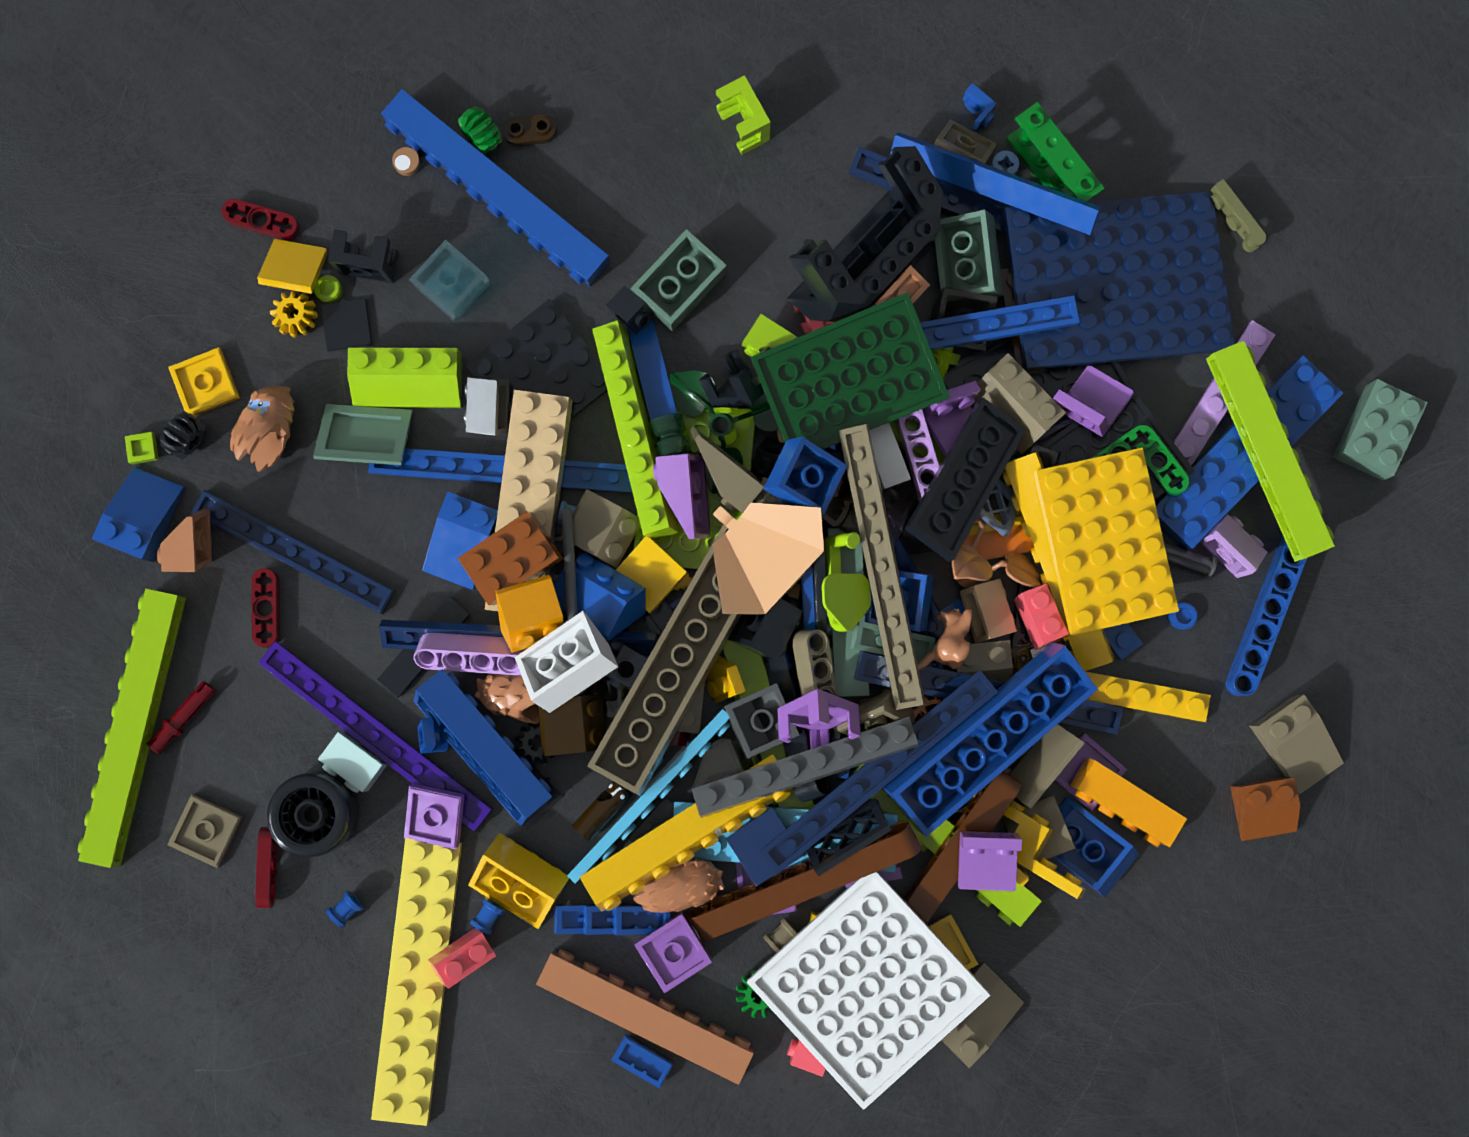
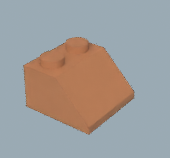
M204 508L187 516L160 544L157 551V560L161 564V572H196L212 562L210 508Z

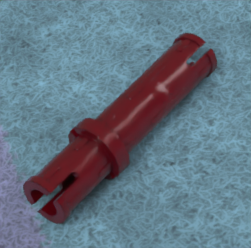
M203 680L169 719H165L162 722L163 726L146 743L147 746L160 755L176 736L179 737L183 733L182 729L217 691Z

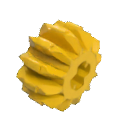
M292 290L290 297L285 293H281V298L283 299L281 302L273 300V304L278 308L270 311V314L276 317L272 324L275 327H280L279 331L283 335L289 332L292 337H297L298 331L303 335H307L306 327L314 328L315 324L311 319L318 317V313L313 311L316 304L313 301H308L309 296L305 293L299 296L297 291ZM294 310L298 311V315H295ZM291 312L294 314V318L290 317Z

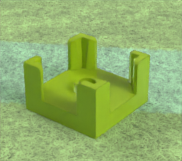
M745 75L716 90V95L721 101L716 106L721 119L726 120L739 112L744 119L743 122L736 125L741 139L736 143V146L741 155L770 141L771 122Z

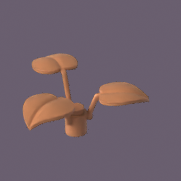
M978 516L975 523H978L979 529L972 545L963 543L957 556L952 560L954 579L961 586L969 588L977 581L989 580L996 569L1006 567L1007 575L1022 585L1034 588L1043 585L1035 564L1020 553L1009 552L1005 556V560L991 566L986 559L982 558L981 554L976 552L975 549L984 531L985 524H988Z

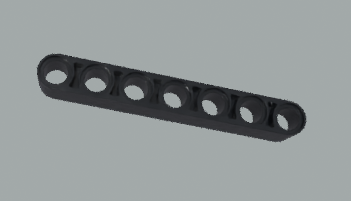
M795 630L792 632L787 643V649L779 661L763 657L769 686L777 683L786 704L801 697L793 650ZM796 726L799 736L792 738L789 743L783 742L786 757L810 750L809 730ZM826 776L793 787L796 797L801 802H807L829 794L831 791L830 777Z

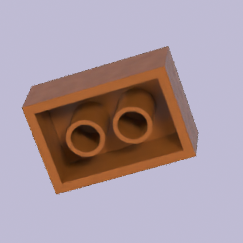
M526 511L457 559L488 605H496V590L533 580L564 558L534 513Z

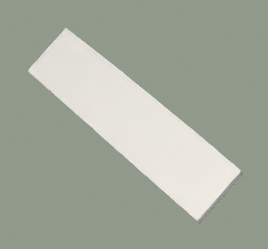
M887 423L870 430L878 474L883 489L910 480V475L890 424Z

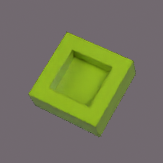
M147 432L125 436L128 463L138 464L159 460L155 433Z

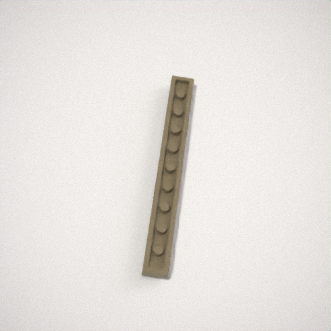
M864 424L839 430L895 709L899 710L924 705L926 703L869 425Z

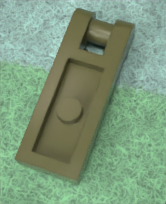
M1223 179L1210 190L1213 194L1210 198L1214 203V207L1221 210L1225 215L1228 226L1233 231H1237L1243 239V249L1246 252H1254L1265 242L1266 234Z

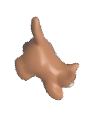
M967 608L963 614H961L959 609L946 612L940 611L937 619L943 623L944 631L932 651L917 663L919 670L925 669L932 661H936L941 665H948L952 669H957L964 663L970 648V643L964 638L970 628L972 615L970 608Z

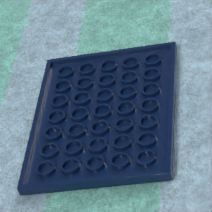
M1212 191L1088 201L1101 207L1091 235L1016 207H1006L1003 210L1015 306L1075 296L1079 317L1078 325L1020 335L1024 370L1214 353L1234 345L1215 207L1210 198L1213 195Z

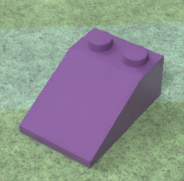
M681 454L656 457V464L653 466L654 478L658 481L661 492L688 538H711L706 469L702 456Z

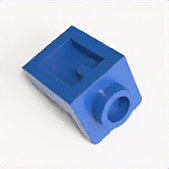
M972 83L965 91L963 101L970 112L979 114L973 125V129L977 132L981 126L986 128L996 116L994 110L997 103Z
M422 718L417 727L420 754L447 751L448 741L439 732L438 726H434L433 718Z

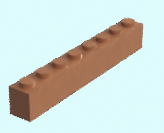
M560 949L557 952L553 950L536 985L738 1085L740 1084L754 1054V1048L750 1047L751 1043L740 1036H735V1039L724 1034L726 1030L713 1023L707 1026L699 1022V1016L689 1011H685L683 1014L675 1010V1005L665 999L660 998L658 1002L650 998V993L638 986L632 989L624 985L625 980L614 974H610L608 977L600 973V968L590 962L585 961L584 964L573 960L575 956L568 951Z

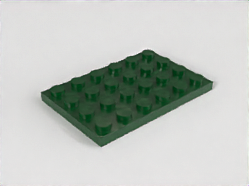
M908 292L750 357L785 443L789 439L804 437L819 448L825 449L841 442L839 430L864 424L869 425V430H872L950 398Z

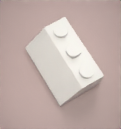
M584 611L515 657L531 701L549 713L618 667L609 644Z

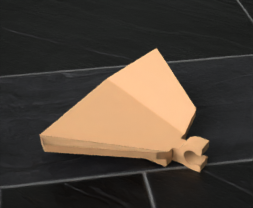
M750 503L737 521L721 506L713 513L729 529L712 544L722 614H767L780 598L798 582L806 570L824 552L821 508Z

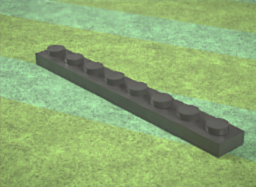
M907 717L860 733L861 736L853 740L847 737L693 788L692 793L699 816L703 818L917 747L919 745L911 721Z

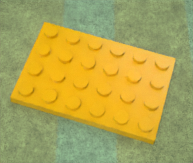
M1143 448L1033 471L1069 635H1077L1179 611Z

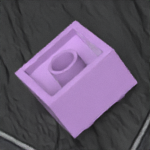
M1226 514L1200 540V543L1236 578L1253 574L1268 552L1263 548L1264 544L1258 537L1249 535L1243 529L1244 525L1238 518Z

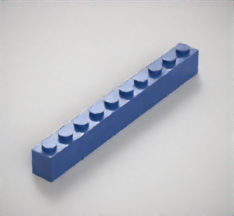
M403 89L381 112L386 121L384 125L396 136L399 133L406 138L405 143L416 152L419 149L427 155L425 159L435 168L441 166L447 171L445 175L456 185L461 182L468 188L466 192L476 201L482 199L488 204L486 208L494 216L499 218L502 215L509 221L507 225L519 235L523 232L529 237L527 241L536 250L541 251V249H544L550 254L548 257L550 261L559 268L565 266L571 271L569 273L570 277L580 285L584 282L590 287L610 264L609 256Z

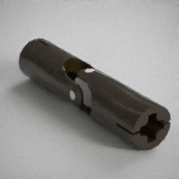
M662 757L660 763L658 764L657 768H658L659 765L665 760L663 757ZM612 781L607 789L572 824V827L584 839L590 842L634 792L628 789L624 790L621 785Z

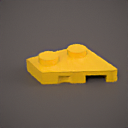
M718 656L706 678L708 693L715 703L746 692L737 665L730 661L727 662L725 658Z

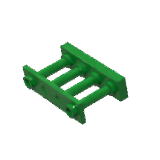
M1038 102L1015 118L1020 128L1007 136L1006 142L1040 185L1086 202L1105 189Z

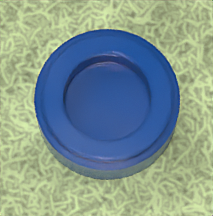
M1177 603L1179 611L1168 614L1169 622L1178 630L1190 629L1197 622V610L1190 603Z

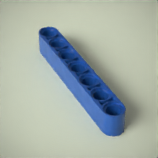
M1283 534L1226 679V688L1234 696H1248L1257 690L1307 560L1306 558L1290 563L1286 559V552L1289 548ZM1278 575L1285 579L1286 583L1283 589L1278 587L1276 583ZM1269 600L1274 602L1276 606L1274 614L1269 613L1266 608ZM1260 625L1266 630V637L1263 640L1256 633ZM1249 651L1254 652L1257 659L1254 665L1249 664L1247 661ZM1240 676L1244 677L1247 682V686L1243 691L1237 687V680Z

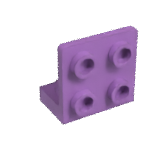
M1089 365L1067 394L1059 390L1053 400L1066 412V416L1103 437L1130 401L1134 392L1132 389Z
M976 381L947 390L950 398L922 409L927 427L945 457L973 410L971 405L981 390Z
M960 831L959 889L1015 891L1017 851H1022V839L1018 833Z

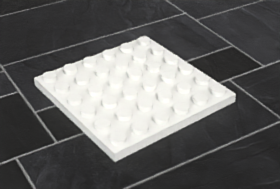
M879 872L870 874L852 883L747 979L750 987L863 1110L990 996L989 991Z

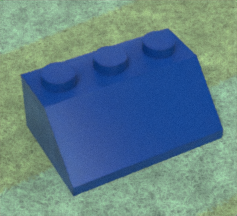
M585 552L575 558L578 614L584 611L605 640H611L646 613L645 587ZM563 568L554 585L561 612L567 616L565 573Z

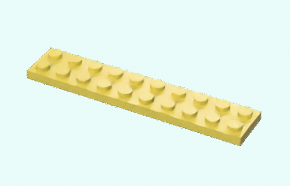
M405 838L371 1120L423 1126L429 1124L445 985L440 981L428 959L449 946L451 942L462 843H459L457 849H451Z

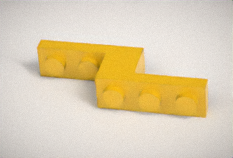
M1013 800L1003 815L1019 824L1015 833H1018L1022 839V851H1017V863L1076 899H1081L1086 891L1084 887L1080 886L1082 880L1068 872L1065 876L1055 871L1057 865L1043 857L1041 861L1037 860L1054 831L1047 827L1049 821L1037 814L1030 817L1023 812L1025 807Z

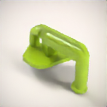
M856 532L828 536L824 541L826 577L822 582V603L827 610L831 627L838 632L852 631L871 606V590L868 579L862 574L841 573L840 547L856 548L860 543V536Z

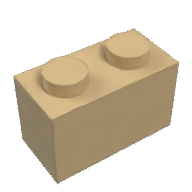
M1001 579L959 591L964 609L970 608L972 610L970 628L975 643L1017 631Z

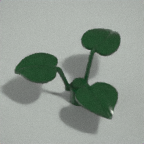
M696 370L671 373L670 388L677 407L684 414L692 417L700 416L706 407L711 418L709 428L714 435L718 436V440L721 442L719 447L743 465L741 451L735 447L726 448L725 435L730 434L734 430L735 422L753 416L754 423L759 429L767 432L779 429L765 393L753 405H748L751 409L750 412L736 417H732L727 413L715 414L699 382V379L707 373ZM705 464L707 486L711 493H719Z

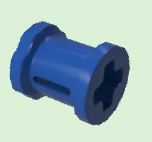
M346 891L343 894L344 898L333 908L329 907L326 910L329 918L340 928H344L347 925L346 921L357 911L361 912L364 909L360 900L350 891Z
M484 898L483 907L477 917L471 919L470 923L481 932L491 935L493 933L492 927L500 914L504 915L506 910L494 901Z

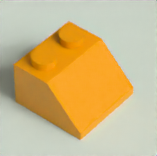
M550 575L495 591L501 633L512 653L531 647L564 624L563 615Z

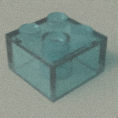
M447 240L437 248L409 279L421 294L454 323L491 284L486 274Z

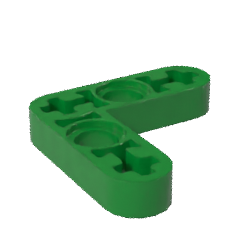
M1146 425L1135 427L1093 457L1110 455L1117 447L1124 448L1126 451L1132 450L1124 441L1129 439L1130 444L1137 440L1138 432L1142 435L1148 433V444L1145 445L1143 442H1140L1134 446V449L1143 448L1147 468L1163 489L1170 495L1179 496L1187 490L1189 485V478L1186 472L1154 430ZM1156 453H1162L1167 458V464L1162 468H1157L1151 463V457ZM1171 465L1175 467V469L1171 470L1174 478L1181 477L1183 479L1181 489H1178L1176 486L1173 488L1169 487L1171 478L1167 474L1164 478L1160 476Z

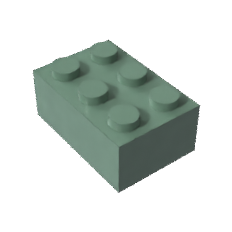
M980 210L940 219L935 246L942 301L950 306H957L1004 296L994 216L986 210Z
M686 229L631 287V291L644 300L654 313V316L673 332L727 274V265Z
M1379 379L1367 384L1335 450L1333 458L1381 481L1393 477L1428 402Z

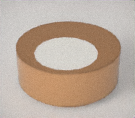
M409 147L398 149L392 158L394 168L403 176L414 175L421 165L417 152Z

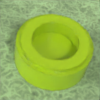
M324 275L318 278L314 287V293L324 303H335L341 298L343 288L337 278L331 275Z

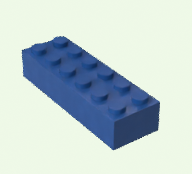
M441 669L416 689L413 702L427 718H433L434 726H438L442 736L521 827L551 799L552 796L549 794L551 791L550 787L542 778L537 780L531 773L533 770L532 766L524 757L519 759L512 751L515 747L506 736L501 738L494 730L496 725L488 715L482 716L476 709L478 704L475 699L468 693L466 695L463 694L458 688L460 683L456 677L450 672L446 674Z

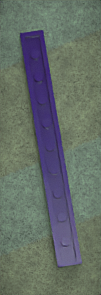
M275 641L258 662L263 668L411 783L465 794L462 822L473 831L479 828L493 808L426 756L420 754L417 749L279 642Z

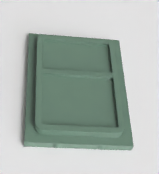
M326 404L313 457L319 460L402 465L413 412L406 409Z

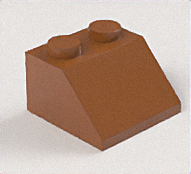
M1278 777L1230 786L1241 841L1297 832L1300 801L1295 777Z

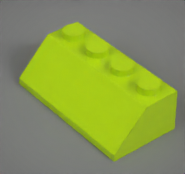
M348 348L347 376L352 405L378 408H462L463 355L458 348Z

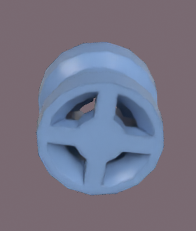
M1001 151L996 154L991 166L1015 175L1019 168V160L1013 152Z

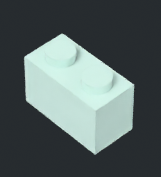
M338 732L318 758L319 761L324 763L322 768L335 777L337 774L346 780L344 784L356 793L359 790L361 792L369 791L388 765L345 732Z

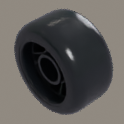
M320 772L299 774L283 782L273 793L267 809V824L274 841L286 852L304 858L322 856L342 846L350 837L357 818L356 803L349 788L338 778ZM313 806L317 807L320 813L317 822L313 821L309 815L310 809Z

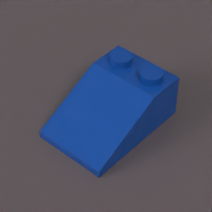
M134 467L102 513L92 540L140 559L154 562L158 548L164 539L185 487Z
M447 491L435 523L422 571L474 590L475 584L457 558L495 533L498 510Z
M1067 797L1059 808L1076 849L1058 855L1055 858L1105 898L1139 856V853L1133 845Z

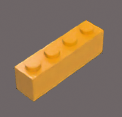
M1087 757L1069 785L1077 790L1075 796L1088 804L1093 800L1100 805L1098 808L1100 812L1110 818L1116 815L1123 819L1121 822L1122 826L1136 833L1137 829L1146 834L1143 839L1156 847H1159L1160 844L1171 847L1187 820L1184 816L1096 760Z

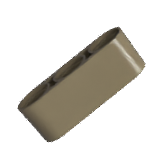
M821 630L797 631L793 637V650L801 697L816 689L838 696L827 635ZM810 638H811V640H812L811 647H810V645H809V640H810Z

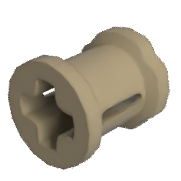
M783 918L781 924L770 935L766 934L763 938L777 953L798 932Z

